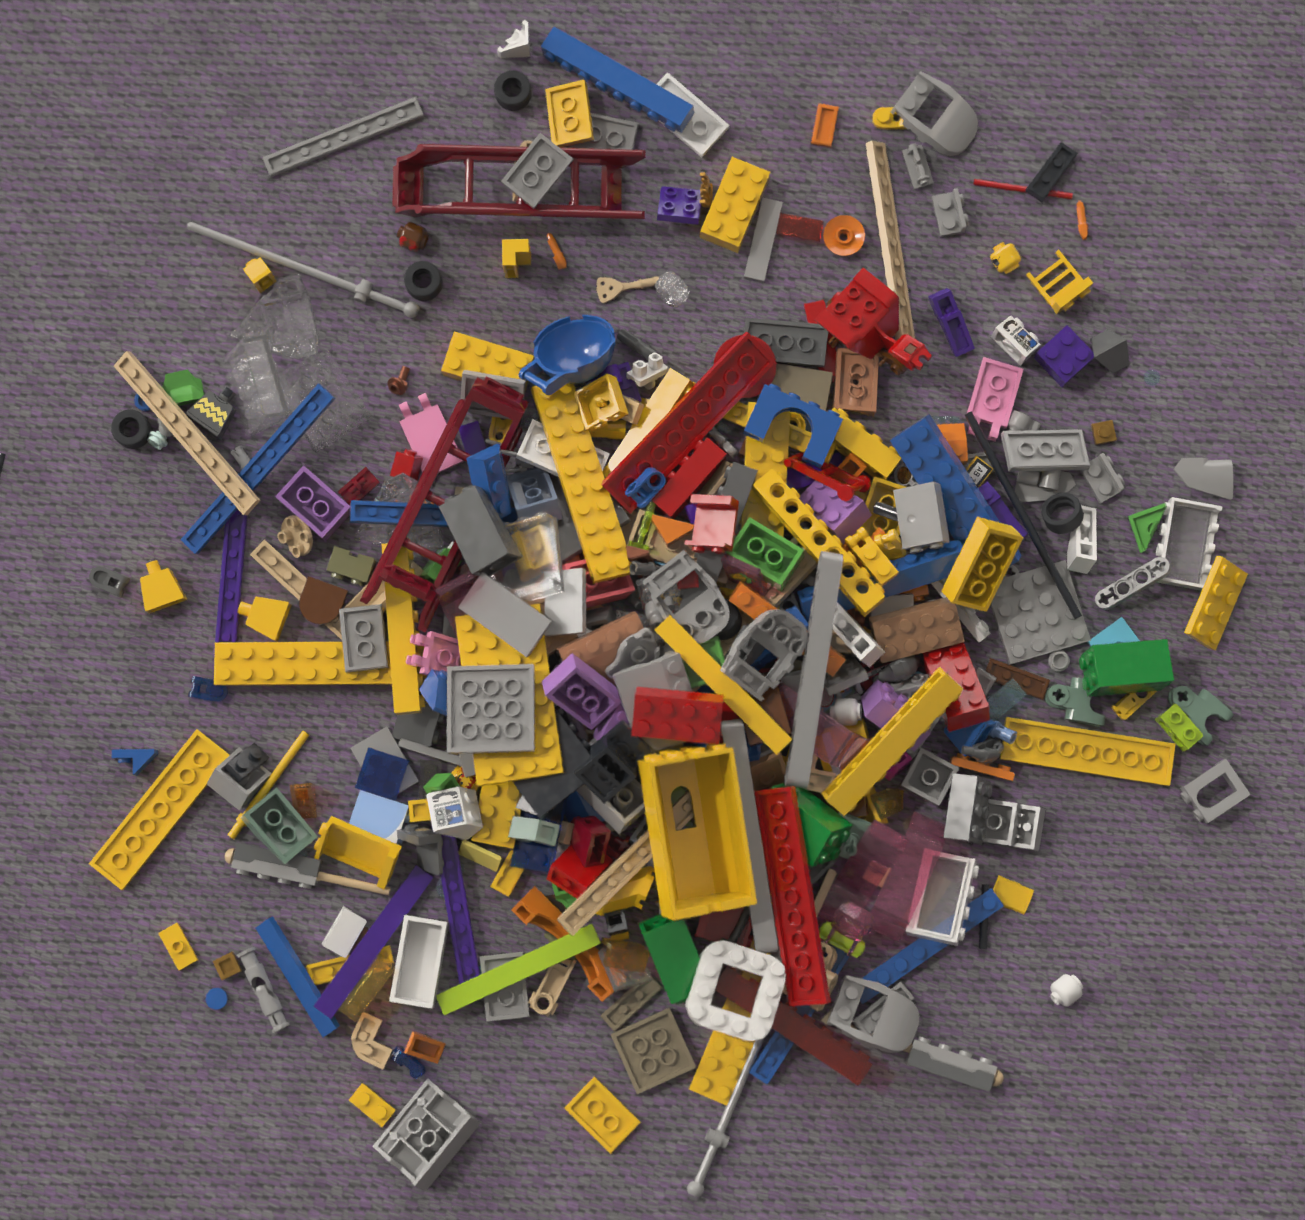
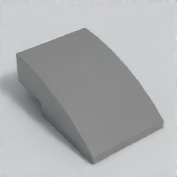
M988 799L989 817L985 821L986 838L982 842L1039 851L1046 809Z

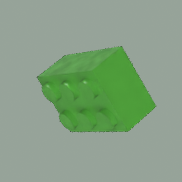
M749 517L733 542L732 552L727 551L726 555L727 559L782 592L804 559V549Z

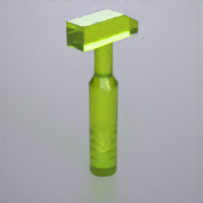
M650 502L647 505L640 527L638 542L629 540L628 546L649 550L650 547L642 543L652 521V515L656 508L655 503Z

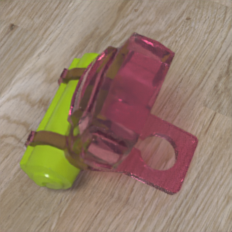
M850 901L842 903L834 914L835 919L832 923L827 921L819 928L820 939L824 940V943H829L844 951L849 957L853 956L857 959L865 951V942L862 939L864 935H868L875 924V915Z

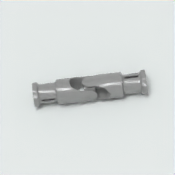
M255 947L239 953L237 957L241 958L246 969L244 971L255 995L259 998V1003L265 1017H268L273 1027L272 1033H275L291 1024L286 1021L282 1012L283 1007L276 994L273 993V987L263 964L259 963L254 952L256 950ZM261 977L266 984L257 987L256 979Z

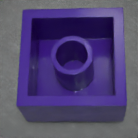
M1066 325L1033 358L1063 388L1094 359V353Z

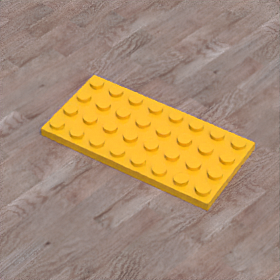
M540 603L530 605L542 614ZM471 616L455 617L461 666L535 665V752L473 753L477 786L481 787L564 773L555 705L552 700L545 696L542 681L550 674L545 634L529 657H526Z

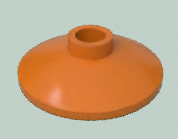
M840 215L832 218L827 223L823 239L826 247L832 253L839 256H850L862 247L865 240V231L862 224L856 218L849 215ZM845 234L848 239L842 241L840 235Z

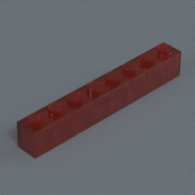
M726 966L717 980L715 990L751 1014L760 983L752 977L748 981L742 977L743 971ZM779 1001L771 1028L859 1086L873 1065L868 1061L870 1057L860 1050L858 1053L851 1050L852 1045L843 1038L840 1041L833 1038L834 1032L825 1026L821 1029L815 1026L816 1020L807 1014L802 1017L796 1013L798 1008L789 1006V1002H786L784 1005Z

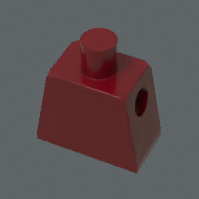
M596 816L574 817L571 820L574 826L570 842L584 867L604 864L611 833L610 829Z

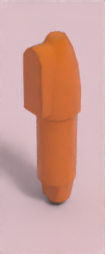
M1078 201L1076 208L1078 230L1081 238L1086 240L1088 224L1083 202Z
M547 233V242L554 254L553 259L559 270L565 269L567 264L563 252H561L552 233Z

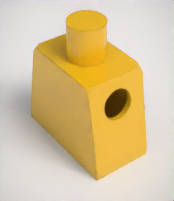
M158 560L146 564L149 575L141 577L140 583L144 608L147 613L150 614L187 600L172 570L169 568L161 570Z
M255 597L252 605L242 601L238 608V614L247 616L245 625L278 642L292 605L286 601Z

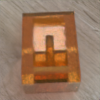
M315 784L290 785L294 809L303 819L316 818Z

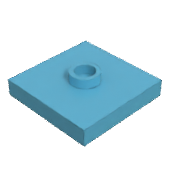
M1121 617L1087 643L1091 647L1092 645L1136 642L1140 640Z

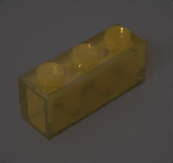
M379 953L338 1010L357 1022L395 971L396 965Z

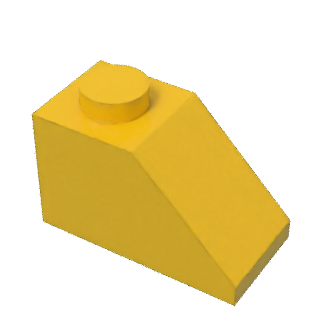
M261 258L250 260L243 269L259 293H262L277 282Z

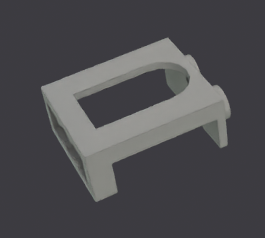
M1227 759L1221 760L1214 767L1180 788L1182 790L1181 797L1187 804L1190 803L1195 809L1193 811L1194 816L1199 822L1203 821L1204 824L1211 822L1251 795ZM1222 775L1234 793L1213 807L1205 808L1201 806L1197 800L1198 791Z

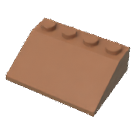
M633 611L556 649L562 661L573 653L616 686L614 678H609L605 670L615 661L620 644L627 637L638 633L644 627L638 614Z

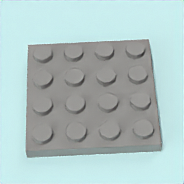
M1066 560L1054 564L1082 614L1077 619H1074L1046 566L1003 578L990 605L1009 665L1091 641L1070 572L1067 570Z
M534 664L447 666L448 754L535 752Z

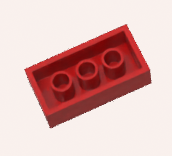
M708 437L705 441L700 440L695 445L693 454L690 457L687 455L680 462L679 470L676 473L672 471L665 479V486L652 498V508L663 517L675 519L691 501V494H697L722 462L726 461L727 454Z
M964 642L922 653L923 666L928 677L940 667L963 688L959 698L951 702L942 715L948 732L989 721V705Z
M637 686L634 698L631 736L719 745L724 695Z

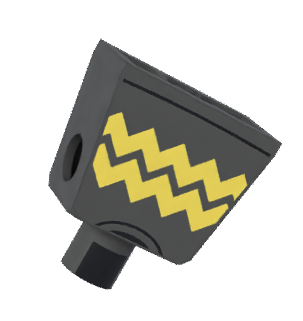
M225 387L219 396L209 390L185 414L221 440L236 412V409L229 404L236 394L228 387Z

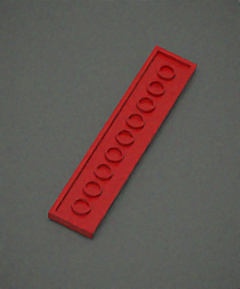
M745 332L603 480L601 484L603 488L631 514L638 506L631 497L625 495L628 486L645 469L650 467L657 469L666 477L775 363L773 358L750 333ZM657 475L651 476L650 483H654L657 480Z
M795 786L754 791L781 959L785 967V984L789 1006L828 1004L831 1000Z

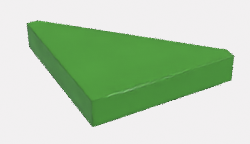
M1166 503L1128 516L1140 553L1146 552L1167 508Z

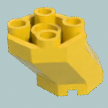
M647 866L641 868L596 914L604 916V913L632 906L642 909L643 905L639 903L647 898L655 878L651 876L652 872L655 873L654 867Z

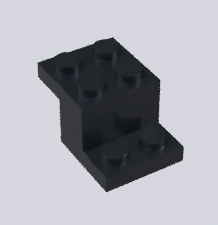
M621 720L590 747L591 757L574 771V774L604 804L637 777L636 766L638 765V760L644 759V755L652 753V749L641 737L631 736L632 728L624 720Z

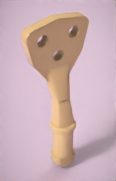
M654 276L653 278L639 279L631 283H621L612 278L600 277L597 279V293L600 302L605 304L615 299L622 291L658 286L661 284L662 279Z

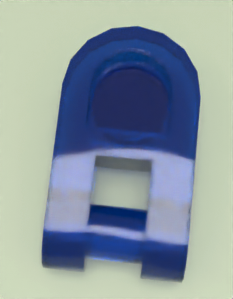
M192 676L191 683L193 685L192 690L188 694L189 698L221 702L227 697V686H215L213 679ZM201 685H207L206 693L200 692Z
M397 1045L392 1051L393 1061L400 1066L405 1065L410 1069L411 1077L416 1079L422 1077L426 1073L425 1066L412 1055L404 1053L405 1049Z

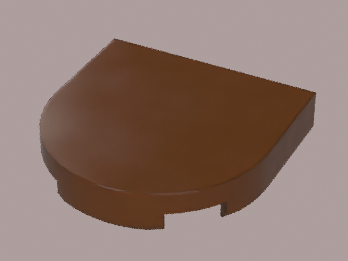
M308 576L299 600L301 613L313 624L323 625L330 623L339 616V609H342L349 591Z

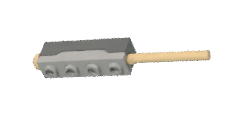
M238 842L236 848H231L225 853V861L231 865V868L237 869L236 873L249 876V872L258 873L257 878L270 880V876L277 877L278 882L285 884L296 881L299 882V887L311 889L312 885L317 886L318 881H325L389 896L391 887L386 886L385 889L377 887V884L321 872L322 860L295 855L284 865L269 849Z
M920 1036L918 1040L913 1039L912 1043L903 1050L908 1052L905 1061L907 1065L990 1092L991 1086L1001 1085L1004 1079L1002 1072L992 1065V1060L981 1057L979 1061L973 1059L971 1053L960 1050L958 1054L952 1052V1047L939 1043L937 1047L930 1044L931 1040Z

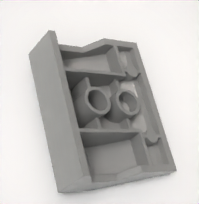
M667 651L663 657L649 663L634 665L613 674L631 728L637 686L692 692L680 653L674 651ZM641 737L652 749V752L688 742Z
M427 1078L372 1147L405 1174L415 1187L426 1192L481 1122Z

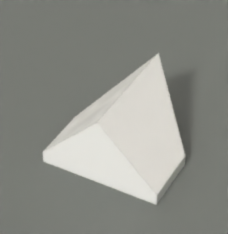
M526 20L522 22L523 29L521 31L515 29L514 34L505 40L509 44L504 49L501 47L497 49L500 58L530 57L529 27Z

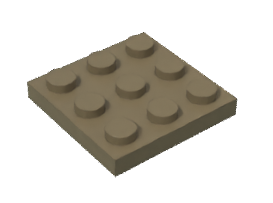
M670 1007L610 1034L637 1094L696 1068Z

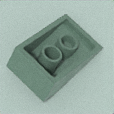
M277 787L241 817L253 834L284 865L318 837Z

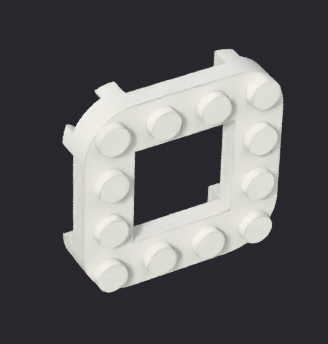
M718 941L708 945L700 954V961L688 999H686L689 1017L693 1023L700 1027L718 1031L744 1041H755L764 1038L772 1027L786 978L784 965L771 955L731 942ZM722 964L762 977L750 1018L710 1005Z

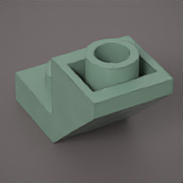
M513 816L508 838L526 843L533 841L554 847L560 825L540 819Z

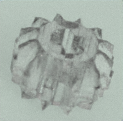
M666 272L656 281V292L670 307L677 308L685 303L690 295L688 286L674 272Z

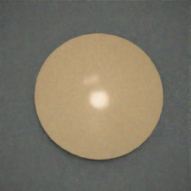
M295 515L288 516L283 520L281 531L278 533L279 541L282 544L286 543L289 551L296 558L308 554L313 544L309 526Z

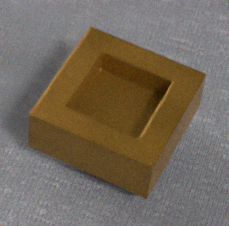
M1113 420L1091 424L1095 445L1117 440Z
M230 952L213 961L221 981L242 971L234 952Z

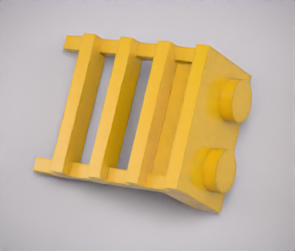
M1060 250L1055 252L1059 260L1036 278L1030 272L1026 274L1032 285L1036 287L1040 295L1044 297L1056 314L1062 310L1067 311L1075 304L1074 301L1079 297L1082 299L1091 292L1090 288L1093 285L1089 277L1084 280ZM1062 263L1068 268L1043 288L1038 283ZM1069 273H1072L1075 279L1052 297L1046 293L1048 289Z

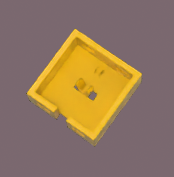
M607 373L574 392L586 430L595 433L608 426V421L615 422L628 415L617 377Z

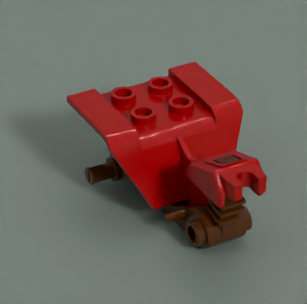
M862 268L853 277V280L842 292H837L827 302V308H824L814 319L833 335L827 342L829 346L835 348L841 341L849 350L866 358L872 359L875 355H878L882 359L879 362V366H882L885 362L888 363L891 371L898 376L904 374L907 369L911 371L914 368L921 370L923 364L919 359L924 358L929 362L932 357L923 343L908 334H903L898 340L892 338L899 331V297L865 268Z

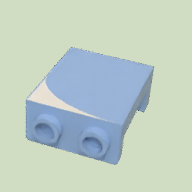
M360 790L349 824L397 845L399 843L402 844L404 840L397 838V830L404 829L405 823L409 824L410 822L409 805Z

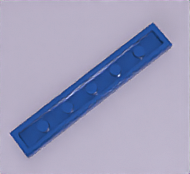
M274 917L268 918L255 929L321 1036L325 1037L340 1027L335 1016L330 1019L313 1007L321 993Z

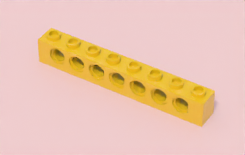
M771 469L753 484V491L817 564L821 551L843 554L839 589L864 617L867 616L884 601V589L878 583L874 584L869 579L871 577L869 572L864 567L860 568L855 563L857 561L855 556L850 551L846 552L841 547L843 544L836 535L831 536L827 531L829 528L822 519L817 520L813 515L814 511L807 503L804 505L799 499V493L793 487L790 489L786 485L785 477L780 472L776 473ZM775 490H781L784 495L776 498L772 493ZM788 506H795L798 511L790 514L786 511V508ZM807 521L811 523L812 527L805 530L800 527V524ZM817 537H822L826 543L819 546L815 544L814 540ZM845 569H850L854 572V575L847 578L843 576L842 572ZM859 585H865L868 588V592L861 594L856 588Z

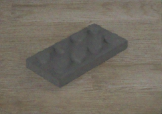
M746 318L744 333L748 332L750 335L765 341L772 349L776 363L825 368L829 332L821 325Z

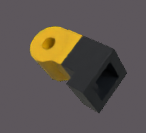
M623 909L604 913L611 940L618 942L629 939Z

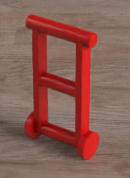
M802 452L784 460L786 467H791L837 491V495L842 501L851 500L857 491L866 492L871 488V480L866 475L856 477L831 463L824 462L821 471L802 463L801 459L804 455ZM833 475L849 484H843L829 476Z

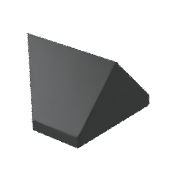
M1108 329L1090 339L1094 358L1103 364L1111 374L1130 365L1127 339Z

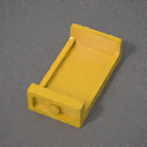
M333 816L330 817L327 823L323 822L318 832L321 837L317 839L314 845V850H316L314 858L319 860L320 856L325 854L378 877L377 887L385 889L393 875L402 846Z

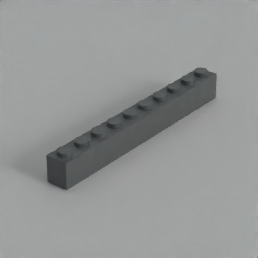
M733 462L732 467L727 466L723 477L727 479L725 486L720 485L717 495L732 496L739 501L736 532L758 470ZM705 550L704 553H695L696 563L717 583L727 551L724 554H715L711 550ZM699 575V588L682 589L679 598H682L680 607L675 606L673 614L677 613L708 589ZM667 642L665 647L660 646L659 658L663 657L667 651H674Z

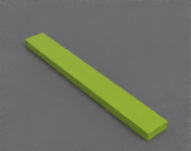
M592 923L579 929L573 936L568 934L435 996L443 1014L447 1015L601 944V941Z

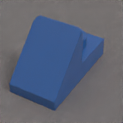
M112 749V758L118 759V763H131V759H133V775L138 776L158 755V750Z

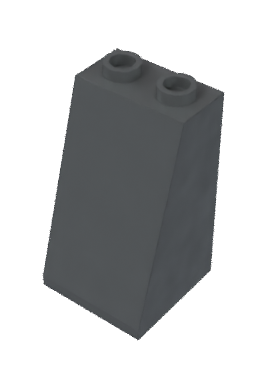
M469 485L462 490L461 494L448 497L444 500V504L439 506L472 574L480 576L482 572H485L491 576L523 557L483 488Z

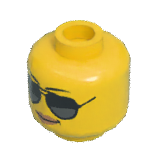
M1002 242L993 248L995 252L991 254L990 258L998 272L1008 274L1020 266L1021 256L1012 243L1005 245Z

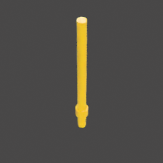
M305 731L301 732L243 814L268 794L310 736ZM242 813L236 818L237 822L228 833V836L232 839H235L242 828L247 826L241 819Z

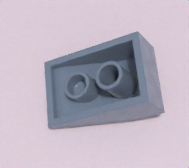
M535 467L507 475L509 491L522 530L532 529L541 524L553 523L563 519L558 498L547 471Z

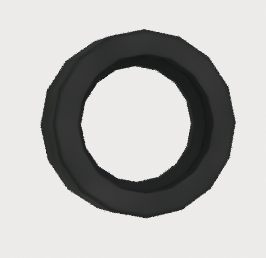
M1067 492L1052 495L1044 502L1041 509V515L1046 527L1051 532L1057 534H1067L1074 531L1080 526L1084 517L1079 499ZM1062 506L1074 507V512L1067 519L1060 521L1051 519L1052 513L1057 508Z

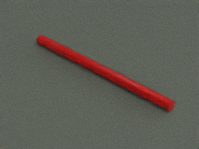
M974 179L973 183L976 186L1027 193L1025 191L1026 186ZM1051 190L1048 196L1072 200L1073 193Z

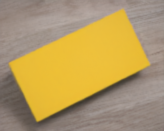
M504 239L502 240V266L505 278H519L518 265H531L529 240Z

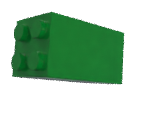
M1167 639L1092 645L1079 659L1080 669L1084 673L1082 685L1087 693V697L1161 691L1174 681Z
M782 783V784L775 785V786H773L772 788H780V787H788V786H785V783ZM795 787L808 864L813 867L835 860L841 852L840 847L850 837L849 831L853 824L810 791Z
M659 914L640 922V929L671 1005L686 1002L700 958L684 919L671 920Z

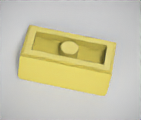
M463 840L461 843L459 855L497 872L503 860L501 856L467 840Z

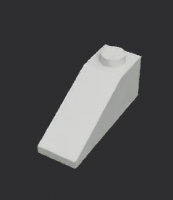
M1081 505L1084 517L1080 526L1070 533L1067 551V570L1088 574L1097 561L1096 508Z
M837 602L833 630L853 653L870 667L885 651Z

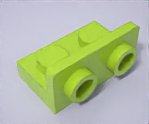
M1177 704L1172 705L1167 711L1155 718V721L1182 752L1188 750L1203 737L1201 731Z

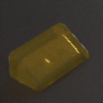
M887 788L871 795V800L880 819L903 810L904 791L901 789Z

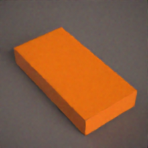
M818 104L811 144L831 148L839 107Z

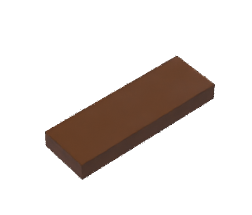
M992 658L989 659L985 670L997 678L994 683L1040 700L1044 699L1050 682L1049 679Z

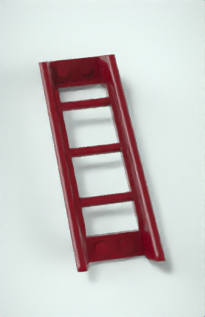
M419 144L415 151L398 157L397 165L393 166L392 207H396L395 213L410 217H420L429 214L645 219V211L621 209L622 168L634 165L646 158V150L560 148L573 158L569 165L571 168V199L569 205L538 204L533 209L519 197L516 200V204L473 202L474 162L516 163L528 147ZM445 162H464L465 199H463V202L423 205L424 167ZM579 165L602 166L601 206L579 205Z
M487 376L484 380L477 377L467 397L457 402L362 594L361 602L368 604L377 593L382 581L387 582L394 588L401 589L415 598L426 601L421 612L418 629L423 632L427 631L463 555L456 541H454L448 555L441 556L410 541L407 535L424 500L438 506L444 504L445 499L432 494L433 492L430 491V488L447 453L467 462V457L471 456L456 448V445L452 443L472 401L513 420L501 444V450L514 451L523 432L520 427L521 419L529 403L522 399L524 394ZM502 454L506 468L511 456ZM401 547H405L442 565L434 584L393 564Z

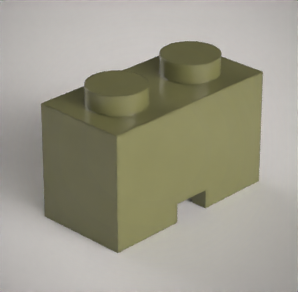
M334 546L327 567V571L331 573L330 577L342 581L345 577L351 579L352 584L363 587V584H368L377 562L375 558L359 553L357 557H354L351 551Z

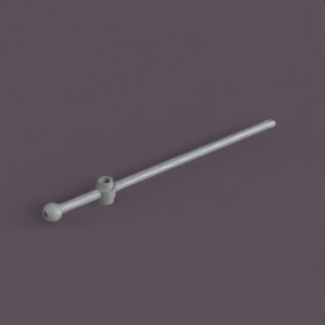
M189 222L187 224L188 229L354 292V300L359 303L365 304L366 300L370 298L404 311L408 318L416 317L419 312V306L415 302H408L406 304L372 291L373 284L367 280L362 279L361 283L356 285L196 223Z
M764 1038L755 1040L717 1129L709 1128L706 1133L705 1140L710 1142L709 1148L695 1181L690 1182L687 1187V1192L695 1197H700L704 1193V1186L702 1184L719 1147L725 1149L730 1137L725 1135L726 1127Z

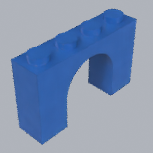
M765 384L743 434L763 442L771 422L777 415L787 411L800 413L810 423L812 432L811 439L801 460L821 469L843 420L839 417L840 414L832 410L826 412L820 409V405L812 401L806 403L800 400L801 397L789 392V394L781 392V388L774 384L769 386Z

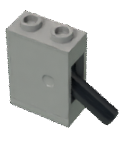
M929 482L893 490L896 507L879 501L875 503L873 507L875 514L899 523L902 549L909 550L910 553H919L925 547L938 549L942 548L943 544L950 543L941 484Z

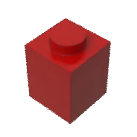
M410 449L396 451L390 476L407 482H417L423 457L417 456V452Z

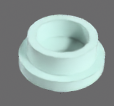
M151 431L149 433L147 441L153 447L161 450L162 447H166L168 444L166 441L167 437L160 434L159 431Z

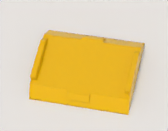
M998 875L992 889L1004 905L1003 907L1023 915L1034 893V890Z

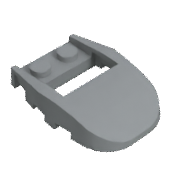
M921 71L890 111L892 114L896 112L904 120L902 124L917 135V139L920 142L928 143L934 147V150L947 156H955L962 153L975 137L978 128V119L973 108L949 85ZM933 88L950 97L952 102L932 129H929L922 122L914 118L913 115Z
M684 550L642 581L644 585H647L652 595L651 598L659 609L662 618L665 620L671 615L699 644L708 641L718 634L729 620V608L717 584ZM695 570L708 589L677 613L673 614L660 595Z
M768 610L760 614L734 641L720 671L762 701L764 698L761 695L769 687L774 689L780 683L779 680L785 673H790L794 668L792 664L797 656H801L808 641L807 629L802 622L784 610ZM750 637L779 658L766 677L738 657L741 653L740 649Z
M845 975L827 1025L836 1026L842 1030V1034L860 1042L865 1047H873L888 1053H899L905 1050L915 1037L919 1025V1012L916 1005L910 999L877 982ZM865 987L887 996L873 1035L850 1027Z

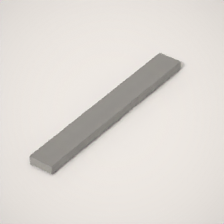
M414 97L262 158L270 177H273L423 118L424 115L417 98Z

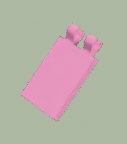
M983 357L967 413L972 411L978 424L981 421L992 425L988 440L995 442L998 438L1000 427L1006 429L1024 369ZM969 425L967 434L975 436L973 430Z
M426 393L418 396L424 411L412 415L407 402L399 404L405 418L399 421L412 450L417 452V456L423 457L422 473L447 425L438 404L432 407ZM447 453L438 473L464 461Z
M433 631L427 632V636L422 634L411 635L410 643L425 646L423 657L415 654L412 656L407 655L406 664L421 667L420 674L428 676L431 669L447 671V666H461L458 639Z

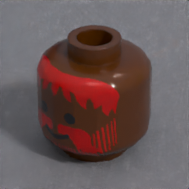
M408 222L404 227L400 226L397 232V238H399V245L413 252L425 249L429 239L426 228Z

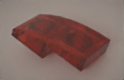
M780 213L776 234L820 242L824 221Z

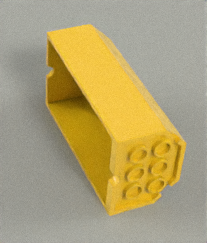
M725 743L719 745L706 744V747L700 748L688 745L679 747L680 751L665 749L660 750L659 755H644V759L638 760L661 915L671 920H679L709 914L713 911H724L757 904L733 747H726ZM684 786L690 792L695 827L676 830L671 794L675 788Z

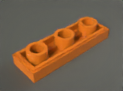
M957 753L956 757L952 756L949 762L960 768L1013 781L1015 776L1014 772L1010 771L1011 767L998 764V768L989 766L990 763L973 762L969 760V756Z

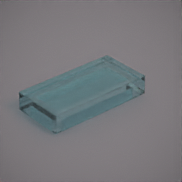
M1014 678L986 699L989 705L990 717L994 722L1027 695Z

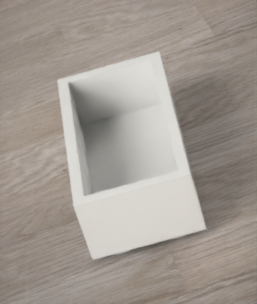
M404 915L390 1002L426 1008L435 1007V995H437L449 922Z

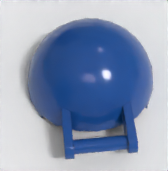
M582 315L583 319L572 321L570 316L549 324L535 338L533 342L535 346V360L520 370L519 378L538 386L546 395H552L567 383L578 384L594 379L605 370L612 360L615 349L614 329L605 319L592 315ZM543 370L551 379L546 382L536 375Z

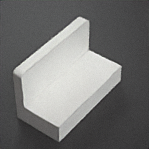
M343 906L324 938L322 945L346 958L367 922L366 919Z

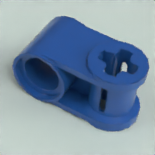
M647 468L628 486L625 495L631 497L637 503V506L642 509L663 488L666 481L665 476L655 468ZM657 475V480L654 483H650L651 476Z

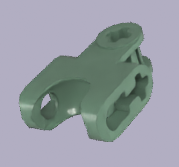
M1073 677L1070 686L1056 684L1047 689L1044 696L1046 704L1053 708L1066 710L1064 720L1094 727L1105 726V716L1095 713L1090 707L1092 696L1087 697V693L1082 685L1083 678ZM1055 692H1058V695L1061 696L1057 701L1056 697L1052 696Z
M1179 686L1170 690L1168 694L1170 705L1177 704L1201 731L1203 737L1197 742L1203 746L1208 747L1213 740L1205 728L1207 717L1216 715L1223 721H1230L1233 717V712L1205 689H1202L1196 695L1190 688ZM1183 693L1182 698L1184 700L1178 701L1179 696L1177 694Z

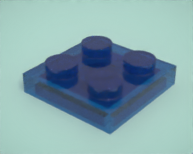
M368 747L355 788L396 801L409 760Z

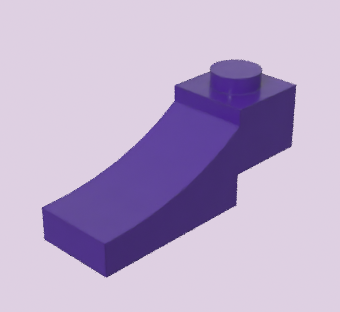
M945 288L928 296L933 312L944 331L954 356L957 357L975 349L952 291Z
M987 481L978 489L1000 523L1013 526L1024 537L1023 540L1028 537V533L1016 520L1001 499V496Z

